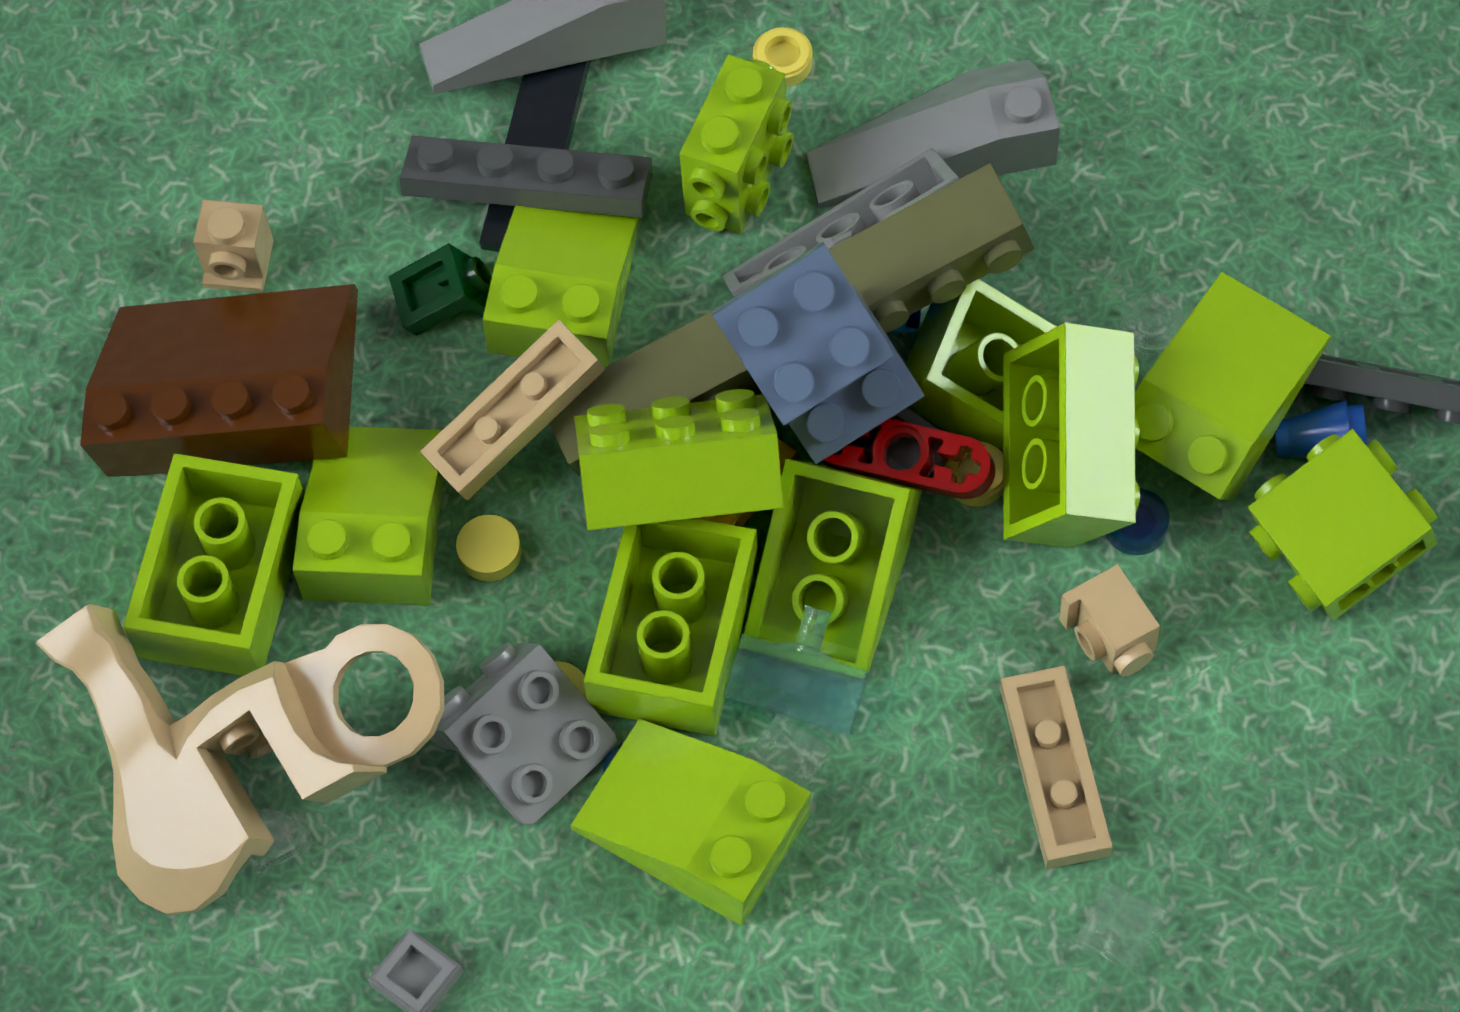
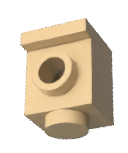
M202 200L193 243L204 272L202 278V286L204 288L263 293L274 242L263 205Z
M1118 564L1062 594L1059 620L1065 629L1078 624L1074 628L1076 638L1085 654L1092 661L1101 658L1111 674L1119 672L1122 677L1139 671L1152 660L1153 652L1157 646L1160 625Z

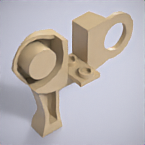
M88 604L36 642L54 662L72 670L87 687L95 706L111 756L114 773L112 841L117 875L141 902L166 915L194 913L204 909L225 894L236 874L250 855L264 856L275 841L223 753L243 756L248 753L252 759H256L274 751L302 800L328 804L387 773V767L415 755L435 734L444 712V680L435 655L416 635L389 624H360L336 635L325 649L286 663L273 661L238 678L211 695L187 716L178 721L171 716L154 683L141 667L134 649L123 631L116 610ZM370 653H388L397 657L408 669L413 682V703L407 717L395 730L381 736H365L354 731L344 720L339 707V686L345 671L357 659Z

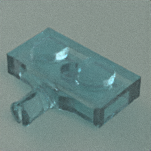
M805 605V611L795 643H772L742 634L724 697L845 734H852L870 672L839 663L826 652L820 650L829 618L832 615L831 612Z

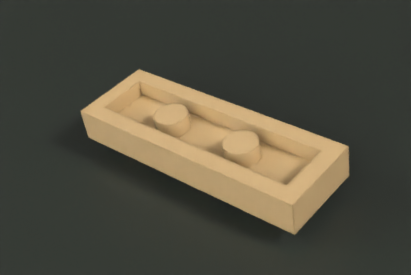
M558 320L420 452L451 486L468 501L606 368Z
M1065 666L1001 678L1000 691L1045 868L1051 869L1110 857L1112 843Z

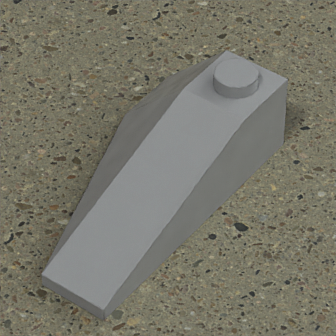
M509 0L420 43V52L433 93H442L667 44L665 0Z
M1028 59L970 70L807 152V161L818 208L839 205L930 148L935 150L959 179L991 163L997 175L1057 165L1060 127L1046 76Z
M930 148L722 275V278L735 298L824 241L829 249L959 180V177L935 150Z

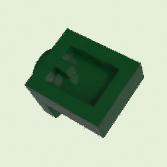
M450 243L388 276L403 329L416 336L465 309H469L483 317L492 279L488 268L480 258L471 257Z

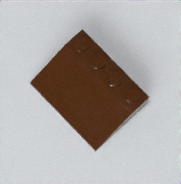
M355 284L120 307L86 387L80 446L107 477L168 473L174 453L248 466L347 457L358 298L357 287Z

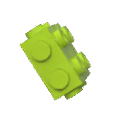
M729 54L727 55L679 153L685 215L691 216L693 221L699 226L711 231H722L725 228L741 234L750 215L759 217L763 212L771 186L767 179L773 166L782 168L785 165L794 140V134L788 132L787 129L793 103L786 99L785 73L777 71L770 64L761 60L750 59L747 61Z
M1353 429L1341 438L1334 434L1320 441L1308 453L1306 457L1308 462L1290 476L1281 473L1269 479L1255 493L1256 501L1248 506L1255 522L1258 524L1249 531L1252 538L1272 563L1282 556L1297 574L1287 582L1307 609L1313 612L1321 606L1332 621L1336 620L1438 544L1433 528L1430 526L1431 523L1438 519L1433 509L1415 488L1405 494L1390 476L1398 470V467L1386 450L1375 438L1365 445Z

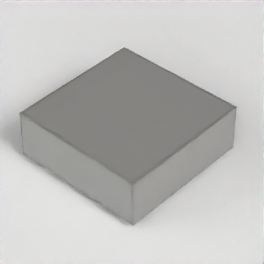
M409 928L368 978V983L373 989L405 1012H432L464 971L459 963Z

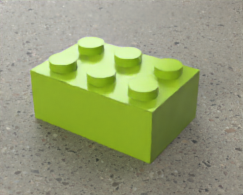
M1065 322L1003 354V540L1057 547H1075L1136 523V511L1140 502V489L1135 481V449L1139 441L1140 429L1135 418L1134 387L1138 380L1139 363L1134 355V332Z
M733 389L718 393L715 396L716 400L690 403V400L686 397L673 396L653 401L650 408L626 410L625 406L620 404H602L589 408L587 415L574 416L587 530L784 508L777 431L765 396H754V392L751 390Z
M173 454L123 625L137 658L241 676L266 665L294 563L299 515L304 498V491L297 473Z
M699 518L624 526L583 681L587 702L591 704L597 713L638 721L640 718L656 725L716 737L759 563L756 529Z

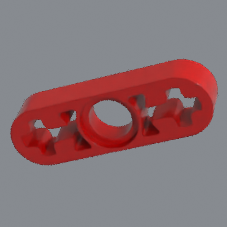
M893 419L886 420L858 438L859 440L873 443L872 464L866 463L870 454L864 448L851 445L845 446L841 455H836L837 452L823 460L831 468L959 499H973L984 494L992 485L996 471L991 454L978 440ZM880 430L874 440L873 431ZM910 437L917 440L920 445L921 452L917 463L907 470L892 469L889 467L886 459V453L890 444L898 438ZM934 444H941L937 453L942 459L962 462L965 453H971V459L980 467L978 474H967L963 483H957V476L952 470L938 465L933 466ZM933 466L934 477H926Z

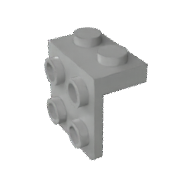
M507 642L495 649L483 660L479 668L484 674L466 690L463 686H458L444 696V712L431 740L440 749L457 751L514 819L519 823L530 825L537 822L613 751L617 738L612 729L591 704L587 702L586 698L540 644L516 643L512 646Z

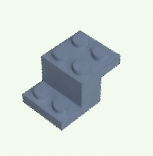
M824 241L712 312L713 318L783 426L789 423L815 465L924 397L923 391L856 286L851 285Z

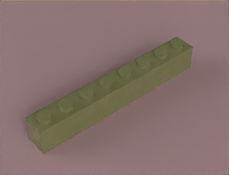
M991 163L836 244L829 248V251L851 285L856 286L884 332L888 333L901 327L906 323L911 314L932 303H945L956 298L965 290L966 285L989 273H1002L1013 268L1022 260L1023 255L1035 248ZM714 310L605 367L606 370L550 422V426L568 465L580 478L574 416L587 415V410L591 407L602 404H620L625 406L626 410L650 408L653 401L673 396L686 397L690 400V403L716 400L715 396L718 393L733 389L751 390L754 392V396L762 394L713 318L712 312Z

